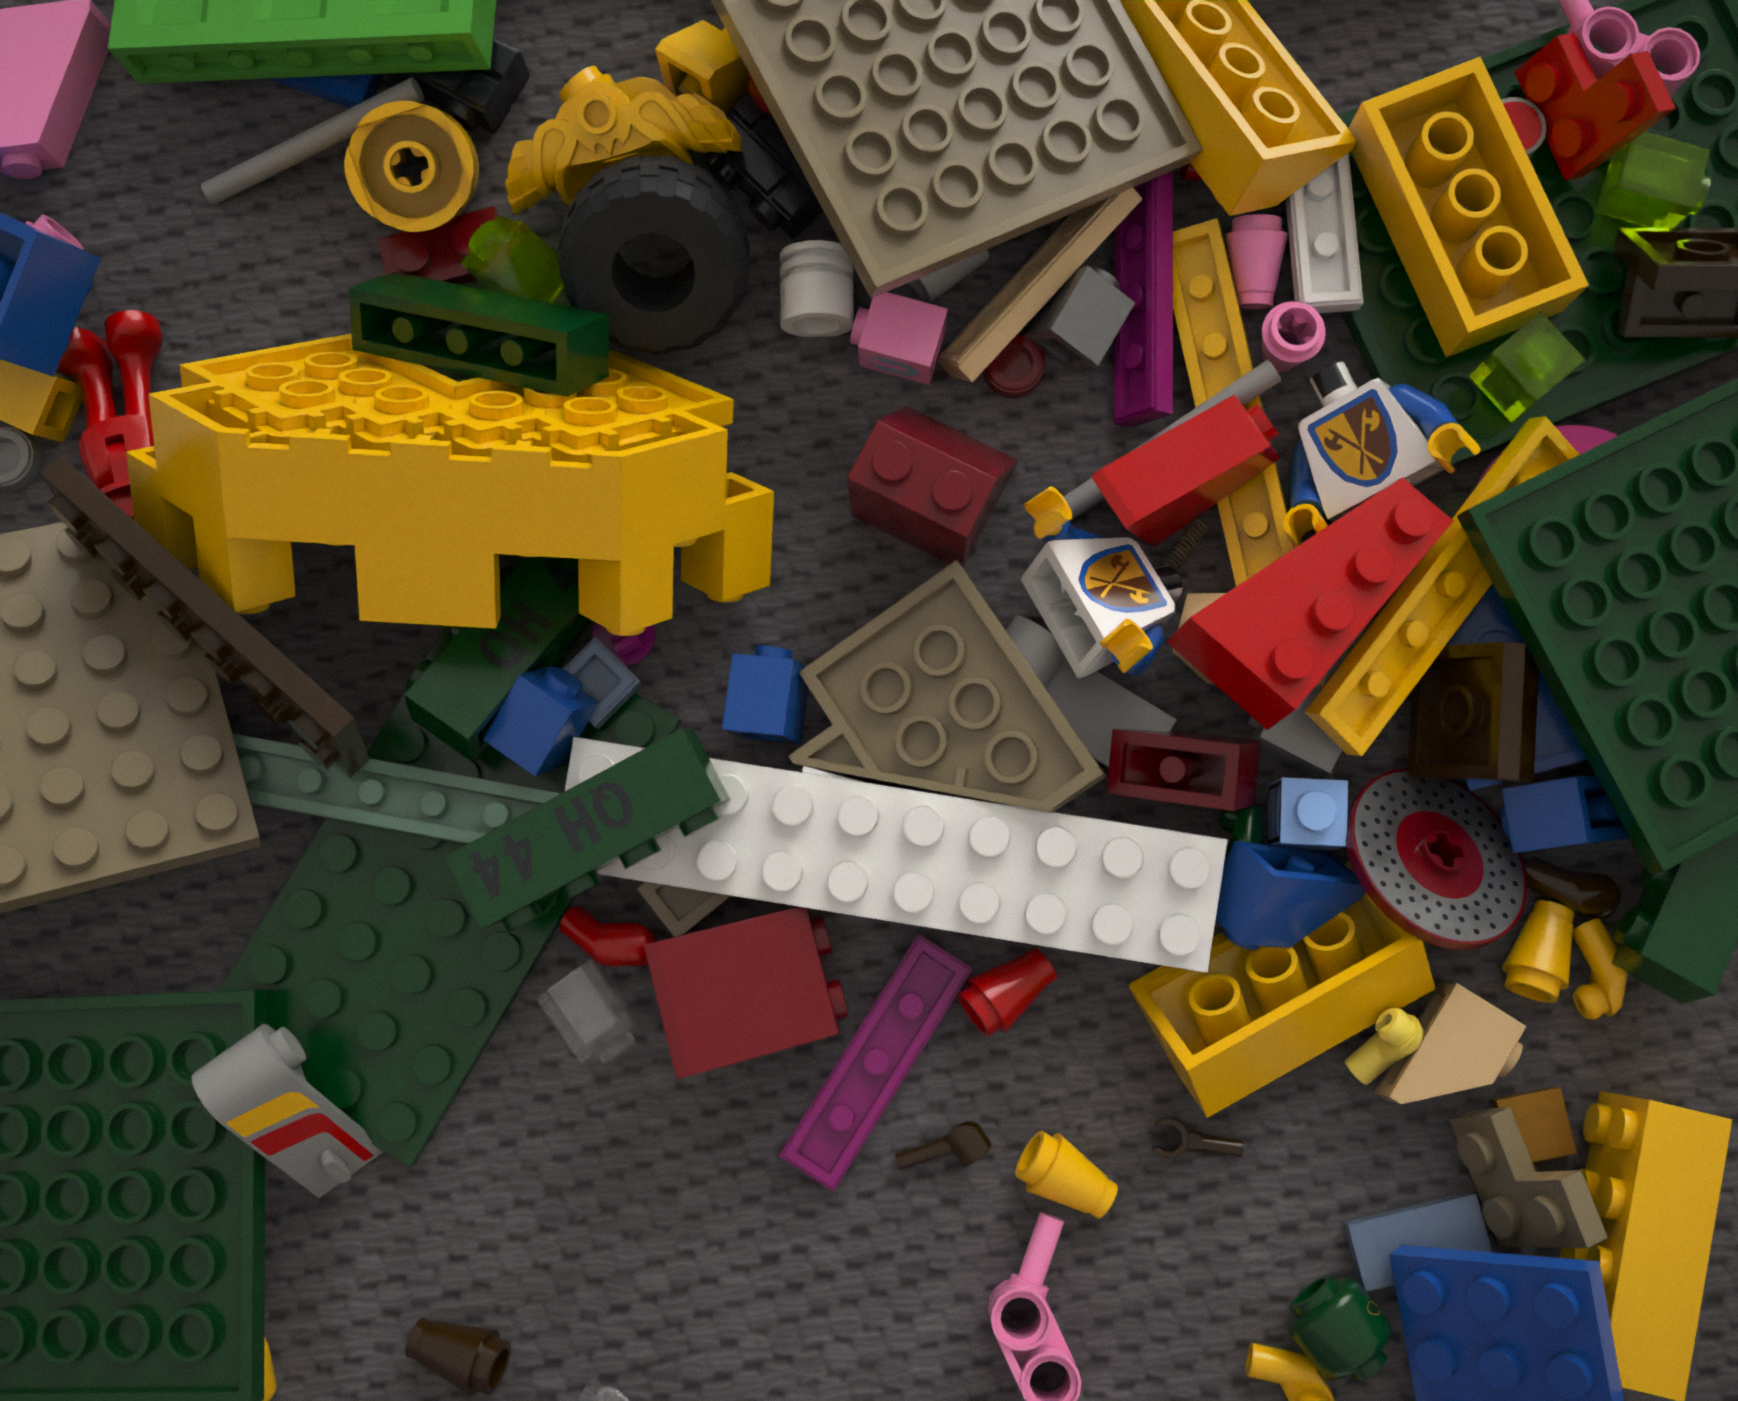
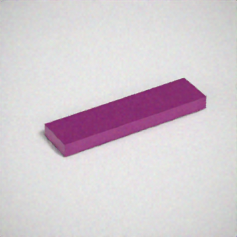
M1170 172L1133 187L1142 200L1115 228L1114 277L1120 284L1119 290L1135 302L1114 338V425L1123 427H1136L1173 414V173Z
M918 933L779 1154V1157L834 1192L973 968Z

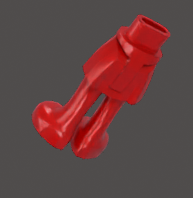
M126 310L116 312L105 320L106 342L89 330L74 327L70 335L69 346L62 355L56 371L74 378L83 393L86 411V430L81 433L82 436L79 439L78 449L90 481L134 520L126 452L154 446L148 394L151 393L152 365L161 351L163 335L160 323L155 316L142 311ZM112 356L116 360L121 374L125 404V415L117 416L114 403Z

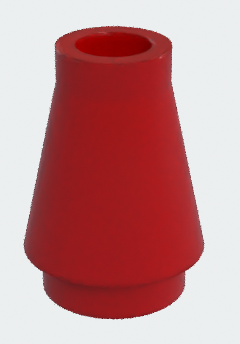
M1033 947L1024 955L967 979V988L960 992L957 997L960 1005L975 1027L984 1036L990 1037L998 1030L1006 1033L1046 986L1057 979V975L1044 954L1036 947Z

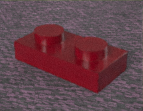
M495 206L457 216L445 225L421 232L404 231L377 239L386 275L398 272L461 285L514 269L499 213Z

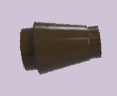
M420 1318L409 1334L405 1355L416 1360L417 1363L469 1396H474L477 1392L491 1395L499 1386L507 1369L511 1355V1344L500 1339L499 1332L496 1329Z

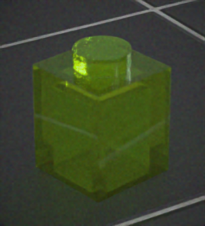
M1647 131L1643 132L1611 156L1596 212L1649 228H1674L1689 213L1695 215L1707 197L1711 178L1704 176L1710 150Z
M497 216L495 220L487 221L477 229L469 241L468 247L470 252L460 263L488 290L552 303L564 288L559 272L558 255L523 222Z
M1540 312L1495 349L1469 377L1512 423L1574 371L1585 359L1545 315Z

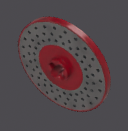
M1398 769L1377 776L1353 799L1347 813L1346 847L1351 865L1361 886L1370 899L1397 926L1422 941L1453 950H1472L1485 947L1494 943L1514 927L1523 912L1526 901L1527 882L1524 864L1520 853H1513L1511 840L1506 836L1499 817L1474 793L1449 778L1408 776V769Z

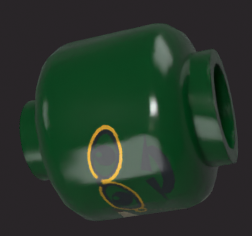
M1327 1274L1310 1283L1291 1301L1289 1308L1294 1314L1289 1323V1334L1319 1373L1326 1379L1336 1380L1351 1375L1356 1382H1361L1375 1374L1386 1363L1388 1356L1382 1349L1390 1338L1391 1324L1355 1280L1350 1278L1334 1280L1330 1274Z

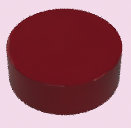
M1018 333L983 370L985 382L992 391L1006 398H1020L1030 394L1038 387L1045 369L1043 351L1040 346L1033 343L1023 334Z

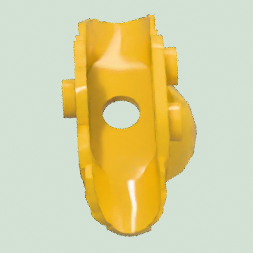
M642 76L614 84L600 81L592 82L582 86L574 96L569 97L560 106L555 119H549L538 126L533 140L516 142L508 163V178L505 181L508 193L507 199L513 213L518 215L526 208H533L538 202L546 199L557 190L561 200L570 207L579 189L581 190L594 174L606 166L609 167L623 161L624 158L639 155H665L679 158V160L694 166L687 149L701 153H708L709 151L727 154V150L742 152L741 137L735 126L727 119L724 111L718 106L712 105L705 97L698 93H685L676 96L658 80Z

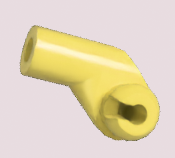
M1391 1008L1384 1011L1376 1021L1375 1029L1377 1033L1344 1060L1351 1073L1361 1083L1368 1085L1395 1062L1416 1051L1420 1047L1424 1036L1423 1028L1418 1018L1407 1014L1399 1008Z

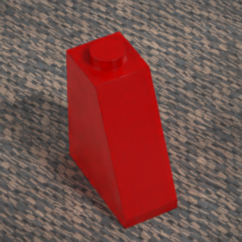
M1232 395L1104 466L1091 475V478L1124 527L1156 547L1279 460L1281 457L1270 441L1280 434L1258 403L1247 410L1238 398Z

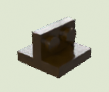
M1738 228L1617 229L1613 253L1629 267L1616 327L1624 337L1738 338Z
M1493 642L1447 645L1443 648L1412 689L1408 776L1534 783L1539 668L1530 651H1525L1526 644Z

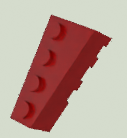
M1402 477L1191 616L1166 642L1266 730H1269L1298 708L1452 524L1453 520Z

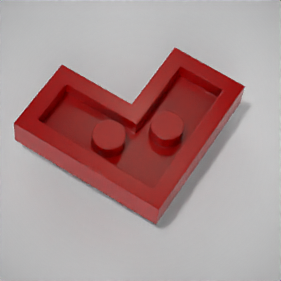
M1575 33L1557 35L1514 72L1526 99L1536 105L1545 118V139L1565 181L1584 177L1676 109L1648 51L1630 54L1597 80Z

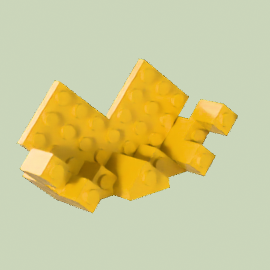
M351 334L180 364L182 388L148 394L154 446L126 452L134 521L189 570L198 568L199 579L239 614L259 613L267 610L270 607V603L296 596L291 542L321 543L333 546L355 545L360 621L496 629L501 618L499 554L522 557L541 556L578 559L579 613L602 625L609 633L618 636L638 635L645 630V627L672 619L674 547H681V581L706 593V596L713 601L725 603L739 601L744 597V594L770 586L774 491L735 473H726L728 429L721 426L733 424L734 399L613 350H609V377L569 397L479 377L457 382L423 365L352 350Z

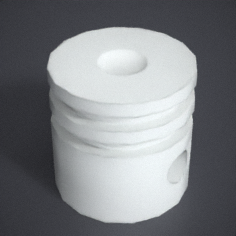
M808 240L784 247L780 252L781 329L789 334L801 337L838 336L852 330L854 323L853 265L842 244L824 240Z

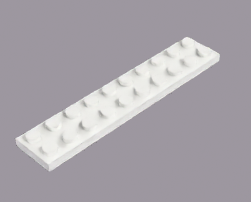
M573 737L565 791L644 748ZM709 758L731 799L715 808L720 819L685 838L679 827L656 839L661 848L660 852L628 869L624 868L619 859L597 871L601 875L1208 973L1228 840L1059 812L1047 813L963 797Z

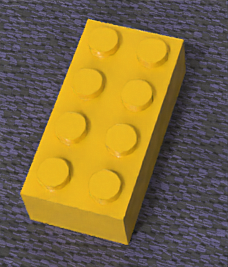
M1481 57L1361 103L1348 127L1358 141L1351 153L1446 358L1561 313L1589 286Z
M1599 1091L1597 1103H1592L1589 1106L1584 1119L1583 1134L1585 1140L1590 1145L1586 1168L1580 1170L1608 1238L1589 1248H1561L1560 1258L1600 1262L1622 1388L1676 1401H1685L1733 1119L1653 1100Z

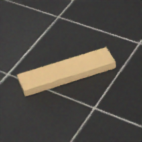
M1134 188L1128 189L1070 214L939 355L937 363L951 377L973 382L1137 206L1142 198Z

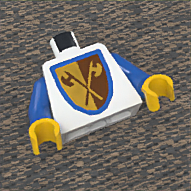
M1344 362L1329 365L1310 379V383L1323 408L1298 423L1301 439L1293 447L1289 486L1290 510L1282 520V528L1296 548L1301 544V539L1306 532L1314 529L1318 533L1328 526L1322 517L1323 511L1328 520L1335 522L1402 477L1414 487L1443 470H1446L1449 474L1454 473L1456 470L1451 465L1453 454L1460 448L1467 447L1476 456L1481 450L1480 446L1458 424L1445 403L1408 384L1390 387L1379 378L1357 388Z
M1048 487L1023 504L1025 510L1036 521L1033 525L1037 538L1042 539L1045 545L1020 578L1021 582L1077 678L1085 677L1113 662L1123 673L1131 676L1143 674L1147 671L1165 641L1163 626L1175 614L1174 602L1182 594V581L1179 573L1171 566L1153 568L1139 544L1129 537L1105 538L1074 528L1069 522L1072 519V512L1067 501L1056 488Z

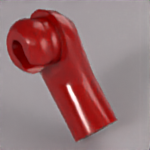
M574 906L569 909L560 922L561 932L603 966L646 965L648 961L644 945L656 942L651 931L636 922L601 923L581 906Z

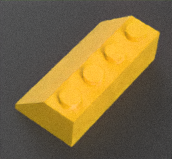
M1120 0L1203 148L1192 160L1191 165L1229 216L1277 206L1352 151L1358 142L1247 0Z
M1350 861L1344 863V865H1346L1351 871L1354 872ZM1365 893L1363 898L1290 948L1260 946L1257 950H1250L1234 944L1221 932L1215 935L1212 940L1208 973L1162 965L1128 984L1131 993L1176 1073L1207 1118L1375 1024L1378 1017L1384 1011L1391 1008L1401 1009L1436 989L1423 941L1407 933L1391 921L1374 904L1367 893Z

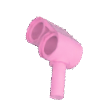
M1557 0L1571 25L1567 30V34L1575 33L1597 80L1630 54L1648 51L1654 64L1662 68L1666 73L1659 72L1670 97H1672L1694 73L1699 64L1700 50L1698 44L1689 33L1682 29L1667 27L1658 29L1648 36L1639 33L1636 21L1629 13L1620 8L1608 6L1594 11L1589 0ZM1592 44L1602 47L1606 53L1596 50Z
M1039 1212L1019 1274L1012 1273L1010 1279L1004 1280L995 1287L989 1297L988 1312L994 1335L1025 1401H1077L1080 1396L1082 1383L1079 1370L1046 1301L1049 1288L1044 1285L1065 1221L1044 1212ZM1015 1298H1027L1037 1306V1313L1033 1322L1021 1329L1011 1328L1004 1324L1001 1320V1312L1005 1304ZM1051 1361L1064 1366L1066 1369L1065 1379L1056 1389L1042 1391L1031 1384V1374L1041 1363Z

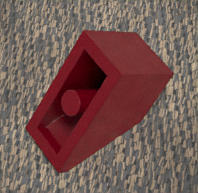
M1112 729L1106 794L1229 811L1255 805L1261 741L1199 733Z

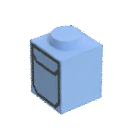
M1281 777L1267 784L1266 844L1320 851H1332L1346 847L1348 781Z

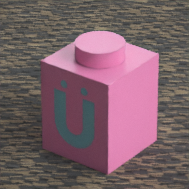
M889 292L873 297L869 309L859 307L852 327L850 343L858 345L859 366L930 385L947 329L948 308Z

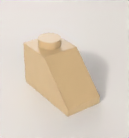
M1439 982L1418 1017L1424 1032L1420 1047L1412 1054L1391 1065L1374 1093L1384 1100L1405 1104L1493 1084L1498 1076L1501 1078L1505 1077L1518 1062L1523 1050V1045L1518 1041L1527 1026L1460 984Z

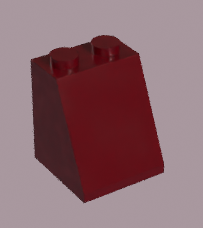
M906 406L877 420L847 477L851 516L948 564L957 560L964 567L1018 460Z
M795 907L644 945L676 1079L838 1035L841 1032L838 1020L849 1017L840 979L827 980L821 957L833 953L824 916L811 918L809 908Z

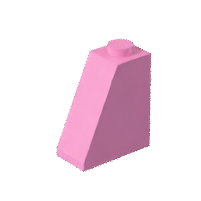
M67 0L0 9V172L4 175L17 179H33L39 177L42 174V170L64 167L109 52L108 42L111 23L92 0Z

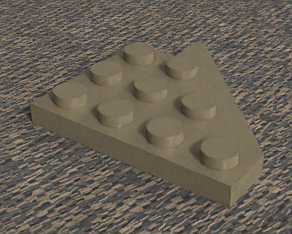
M957 560L799 672L832 725L788 756L792 763L797 766H806L821 771L1047 813L1057 811L1106 777Z

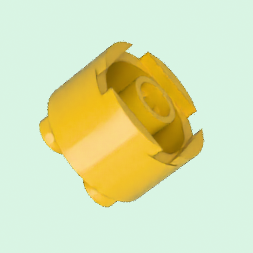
M393 101L380 105L368 112L356 126L350 138L344 159L346 180L352 195L360 207L381 223L406 232L431 230L445 225L459 216L475 196L479 179L477 152L463 126L445 111L414 101ZM411 149L415 157H426L429 168L421 172L423 182L417 185L413 177H402L399 172V166L407 162L405 151Z

